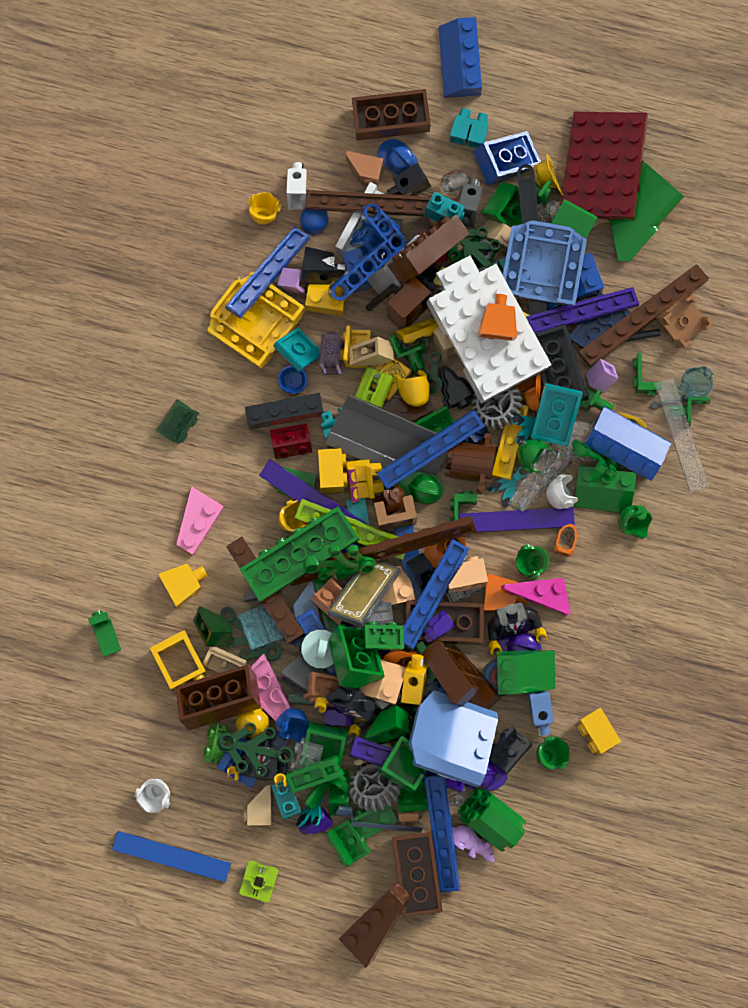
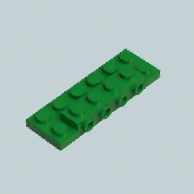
M339 506L319 519L318 517L311 519L308 522V526L303 529L301 527L297 528L291 533L292 536L287 539L282 538L275 543L276 546L270 550L268 548L262 550L258 554L259 557L240 568V571L260 602L305 575L303 562L306 557L314 556L318 561H327L332 558L328 551L330 546L338 545L340 551H343L360 540Z

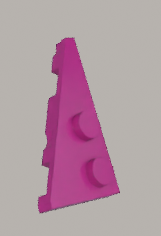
M564 578L504 584L501 586L502 590L511 595L521 596L526 601L542 605L549 610H556L564 616L571 614Z

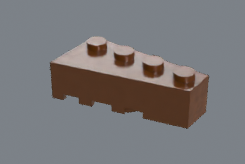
M398 882L339 938L365 968L377 956L378 951L411 897Z

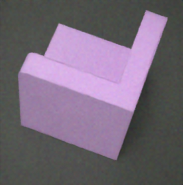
M282 269L277 284L279 287L291 293L305 294L306 291L299 286L303 273L301 270Z
M602 359L586 372L589 386L596 390L600 389L602 393L618 380L615 367Z

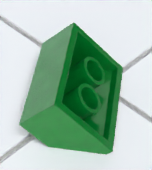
M579 465L574 497H577L578 501L574 503L573 507L621 513L625 507L632 505L637 473L616 470L618 473L612 478L606 473H600L595 467Z
M338 625L328 639L339 686L359 688L383 679L385 675L378 650H364V639L361 629Z

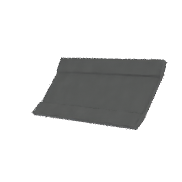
M348 395L325 444L336 449L341 448L343 452L361 460L369 459L370 463H381L383 469L437 433L352 395ZM448 451L417 471L436 476Z

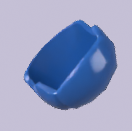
M304 209L300 217L301 228L311 235L321 234L328 225V212Z
M290 365L284 367L279 373L278 383L285 392L290 394L300 393L307 386L308 377L304 369L298 372Z

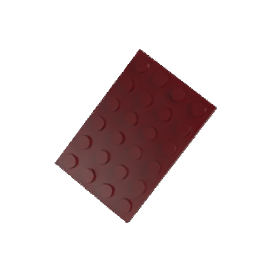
M573 112L561 204L565 199L597 216V219L635 220L648 121L647 113Z

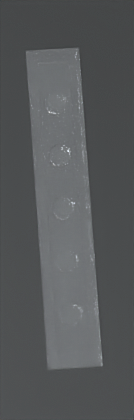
M674 378L655 383L654 385L689 493L709 487Z

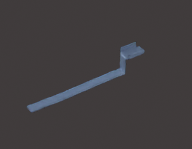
M339 806V810L335 813L337 815H350L351 826L419 832L423 829V827L353 822L351 807Z

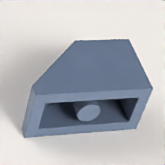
M313 582L306 586L294 603V610H291L294 618L311 608L319 618L318 607L311 600L315 594Z

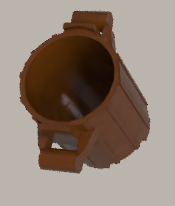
M486 433L484 435V445L460 442L454 446V449H449L446 469L451 471L445 472V477L479 482L477 486V494L479 495L484 493L485 485L492 486L493 480L491 478L495 450L497 451L498 445L490 444L491 434Z

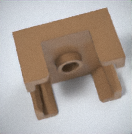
M684 294L656 317L675 345L680 348H686L692 343L689 340L698 332L708 330L714 325L711 319L703 317L694 303L697 300L693 294Z
M412 495L403 497V513L395 512L389 516L386 515L383 501L374 503L378 528L389 530L416 524L417 515Z

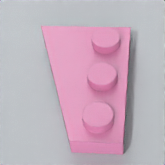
M191 486L176 545L194 555L224 509V506Z
M263 654L251 666V669L257 677L261 707L276 721L283 711L292 707L265 654Z

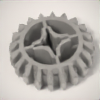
M516 386L505 391L506 394L497 395L489 399L486 404L485 402L481 404L474 393L476 400H472L474 405L472 410H475L486 428L492 427L493 430H496L499 426L500 429H504L505 423L507 426H511L509 421L513 416L521 415V412L517 409L523 408V405L519 403L523 399L521 396H518L520 391L515 389ZM494 399H496V401L499 403L498 406H499L500 410L496 407V405H495L496 402H495ZM510 404L508 410L505 411L506 406ZM494 413L500 414V416H498V417H489V416H487V415H489V414L492 415V414H494Z
M368 762L364 768L360 766V771H354V776L350 777L349 794L356 805L358 804L361 809L365 808V810L369 811L372 808L376 812L378 808H381L384 811L385 805L391 807V801H396V796L400 795L399 789L402 787L389 780L388 786L385 787L388 779L378 773L381 766L370 765ZM363 785H366L364 787V791L361 793Z

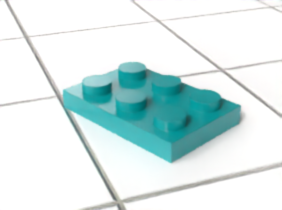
M545 383L532 428L531 439H540L545 442L568 447L583 395L582 391Z

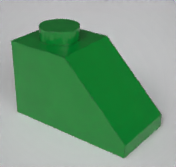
M397 705L380 711L368 730L366 739L378 744H384L408 734V712Z

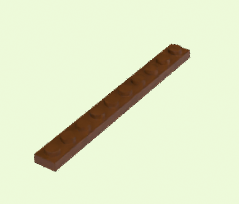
M472 516L462 517L458 520L445 522L431 528H424L411 534L407 533L394 539H387L377 544L367 545L360 548L359 553L364 557L373 558L377 562L476 533L477 531ZM347 552L343 553L350 561H356L353 557H349ZM332 557V558L328 559L327 561H337V560H336L334 557ZM317 572L312 574L306 573L290 585L292 587L319 579Z

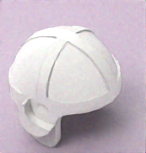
M563 474L557 476L550 482L547 488V500L556 509H568L573 507L574 503L578 501V498L573 497L566 486L568 482L573 480L571 475Z
M149 779L142 784L140 789L137 788L135 792L137 803L148 813L161 812L165 808L168 809L170 805V790L161 779Z

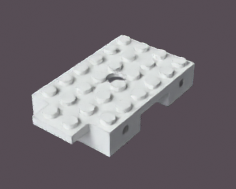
M468 256L436 273L444 291L429 298L426 304L444 337L448 336L465 367L463 372L481 404L551 366L548 357L497 264L479 272L471 256ZM496 294L507 295L506 305L515 307L517 338L514 341L477 337L485 307L488 303L495 304Z

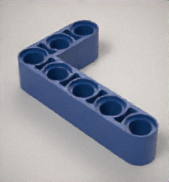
M377 204L364 205L361 208L360 215L381 241L330 285L328 295L333 300L346 299L405 246L404 236ZM369 207L374 209V216L372 218L367 215ZM381 222L386 224L385 232H381L379 229ZM394 236L398 239V245L396 247L392 246L391 240ZM379 249L384 251L383 259L377 257ZM366 261L370 264L368 272H365L363 269V264ZM351 274L356 276V282L353 285L349 282ZM338 286L342 289V294L339 297L334 293L335 288Z

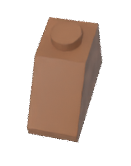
M347 151L346 160L359 181L367 186L370 182L379 185L383 159Z

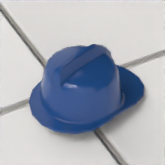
M386 140L378 149L379 158L383 159V164L395 176L417 163L414 153L400 140Z

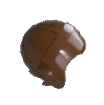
M397 484L389 489L384 486L382 495L375 496V498L370 500L373 506L374 503L383 501L386 515H390L403 509V497L406 496V493Z

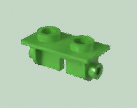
M212 723L211 727L208 728V743L203 750L204 762L220 763L224 752L218 749L217 739L221 734L228 733L227 726H219V724Z

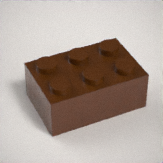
M416 277L404 282L401 285L402 289L398 293L393 292L387 299V318L399 329L412 325L429 308L426 303L431 297V292Z

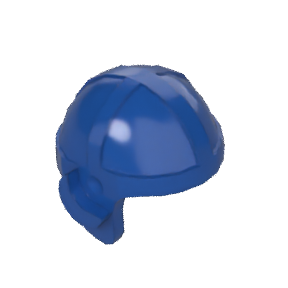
M298 708L286 709L276 720L278 735L283 739L295 740L298 743L305 741L306 732L310 724L305 712Z

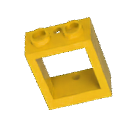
M185 630L150 647L172 691L177 686L204 678V674L207 673ZM185 641L199 669L173 682L159 654Z

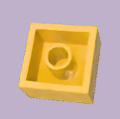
M341 448L318 450L321 493H344V488L348 487L347 473H343V469H347L346 454H342Z
M601 708L577 722V730L582 737L586 736L589 741L587 746L592 754L596 753L598 756L621 742Z

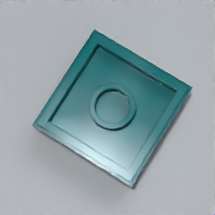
M299 327L277 340L273 345L298 372L324 355V352Z

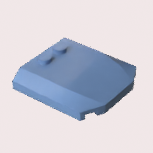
M529 221L518 226H512L503 277L514 297L575 306L587 239L568 226L538 221Z
M433 690L417 708L409 741V747L414 758L413 766L477 788L480 787L486 775L498 722L497 712L469 702L464 706L454 705L448 700L446 694Z

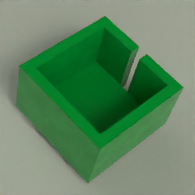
M310 722L300 766L305 767L337 755L339 758L338 764L341 768L349 730ZM331 766L326 767L328 772L333 771Z
M400 736L378 773L408 792L413 793L427 770L413 766L414 758L409 747V740Z

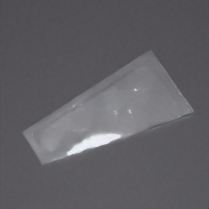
M548 443V448L552 449L551 452L544 449L533 465V468L539 471V473H528L508 502V505L524 512L576 456L572 452L573 449Z

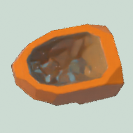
M573 524L565 525L559 530L553 552L566 557H572L578 537V531Z

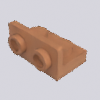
M329 579L312 596L311 600L328 615V610L343 588L333 579ZM329 616L338 625H340L343 622L342 620Z
M316 672L309 673L308 693L303 695V699L310 700V703L315 704L317 697L326 698L327 694L338 688L337 676ZM327 703V706L335 707L332 704Z

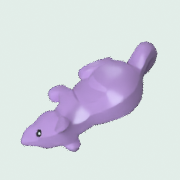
M466 825L452 828L454 844L462 850L464 848L468 849L467 854L474 859L477 853L482 855L487 862H495L490 843L487 841L483 842L478 838L473 829Z

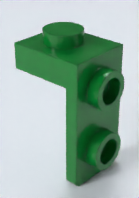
M637 353L636 358H633L632 361L633 370H636V377H633V388H636V394H645L647 397L656 396L661 391V382H642V353Z
M462 491V494H454V499H450V511H454V518H450V522L458 520V505H477L478 494H473V491Z
M103 610L92 613V617L88 618L90 626L94 629L102 655L108 656L121 651L110 615L107 612L103 613Z
M341 776L316 785L314 790L308 794L305 804L314 810L330 784L347 793L350 785L345 782L347 778Z

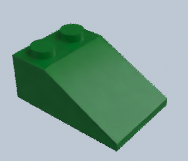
M555 650L496 651L498 695L522 694L555 689Z

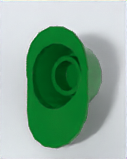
M418 471L398 482L406 496L412 495L413 502L422 504L437 502L442 497L444 490L442 481L438 477Z

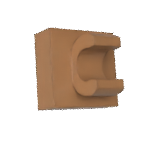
M398 808L401 825L405 826L406 821H412V825L415 827L416 821H419L418 811L399 812Z

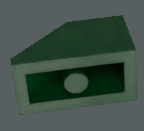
M198 607L193 622L206 647L228 646L229 640L233 635L232 627H230L228 621L204 607Z

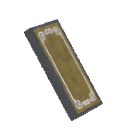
M377 561L375 562V569L371 573L363 574L360 571L354 573L328 610V615L363 628L401 573L400 568Z

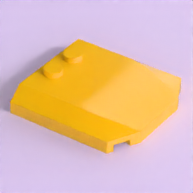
M251 272L249 276L234 281L212 309L210 325L207 331L257 367L262 368L277 352V349L273 346L274 343L293 331L302 319L306 308L271 284L241 319L226 310L225 306L253 275L254 272Z

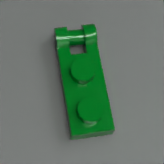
M334 755L328 759L286 773L285 776L292 793L343 776L345 773L338 764V756ZM331 766L333 771L328 773L326 767Z

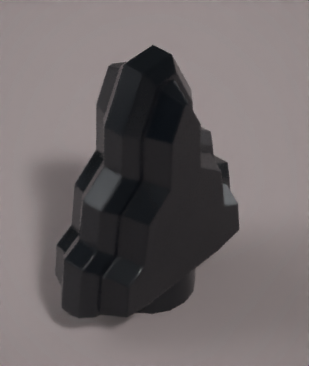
M441 367L439 373L443 383L441 391L444 397L443 405L449 409L457 406L459 410L472 403L471 397L475 393L470 383L465 378L458 377L449 367Z

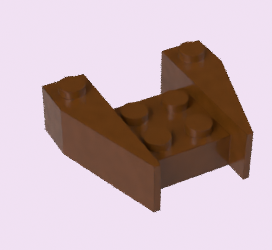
M437 638L421 653L444 690L448 693V700L454 705L464 706L470 700V703L490 709L502 698L488 679L455 644L448 648Z

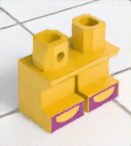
M369 459L346 462L352 503L366 497L373 499L375 498L374 494L384 491L383 482L381 480L373 481L372 479L373 476H378L376 472L382 469L381 463H370Z

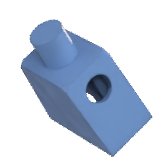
M549 691L527 693L532 724L538 727L539 736L550 734L549 723H554ZM544 711V716L539 718L538 714Z

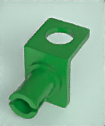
M393 333L390 341L398 358L407 356L413 371H416L417 368L418 370L423 368L424 365L417 351L422 349L424 343L421 342L402 349L396 333Z
M587 387L589 400L580 402L579 405L588 411L591 407L601 411L604 406L611 410L615 406L600 397V389L595 393Z
M688 397V404L686 406L669 405V417H686L688 419V426H691V404H710L711 398Z

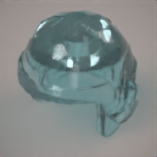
M706 366L688 368L681 377V384L679 385L681 391L684 390L688 397H708L713 389V379L711 377L713 372Z

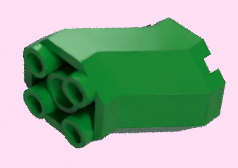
M478 788L474 789L470 797L458 810V813L461 815V821L501 852L505 851L504 848L507 846L509 848L514 847L525 833V829L522 826L523 824L526 825V820L485 788L481 790Z

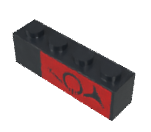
M320 393L245 407L249 430L320 417L321 413H324Z

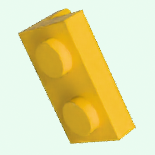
M347 325L346 332H343L342 337L345 346L344 349H341V360L344 361L346 367H369L351 366L349 347L370 340L372 336L371 330H352L351 326Z

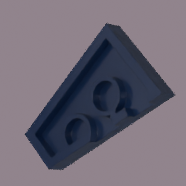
M599 292V294L597 295V297H598V296H602V295H604V294H602L601 292ZM626 309L580 322L570 335L571 341L583 349L631 312Z

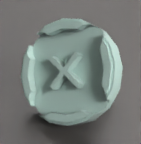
M315 630L304 638L301 644V653L309 665L315 668H326L334 663L328 642L332 635L331 632Z

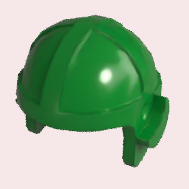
M531 439L519 445L517 459L523 465L522 469L531 474L533 472L538 474L539 471L533 467L541 458L543 449L551 452L552 449L548 448L549 444L540 439L538 441Z
M642 505L625 507L618 517V524L622 532L626 535H635L636 538L640 539L647 537L648 528L652 521L650 512Z
M529 544L524 545L518 551L516 568L525 577L531 578V580L537 579L548 569L549 555L542 547L530 546Z
M547 736L544 739L545 741L538 745L536 751L538 764L548 770L557 768L561 770L567 767V763L570 761L568 744L557 736Z

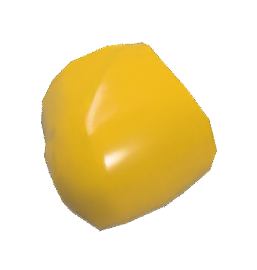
M418 370L417 373L419 375H409L406 379H401L399 374L396 377L399 394L407 404L414 407L422 406L429 401V382L427 374L422 370Z

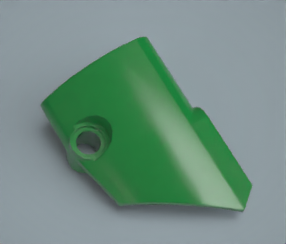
M643 160L635 220L610 219L618 261H631L655 234L664 219L685 197Z

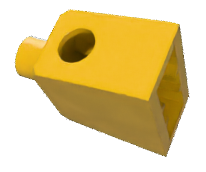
M188 564L158 574L177 608L181 607L202 590L198 581L208 576L203 566L192 571Z
M412 655V660L409 661L403 680L402 703L420 705L426 694L429 666L427 663H423L424 657L422 655Z

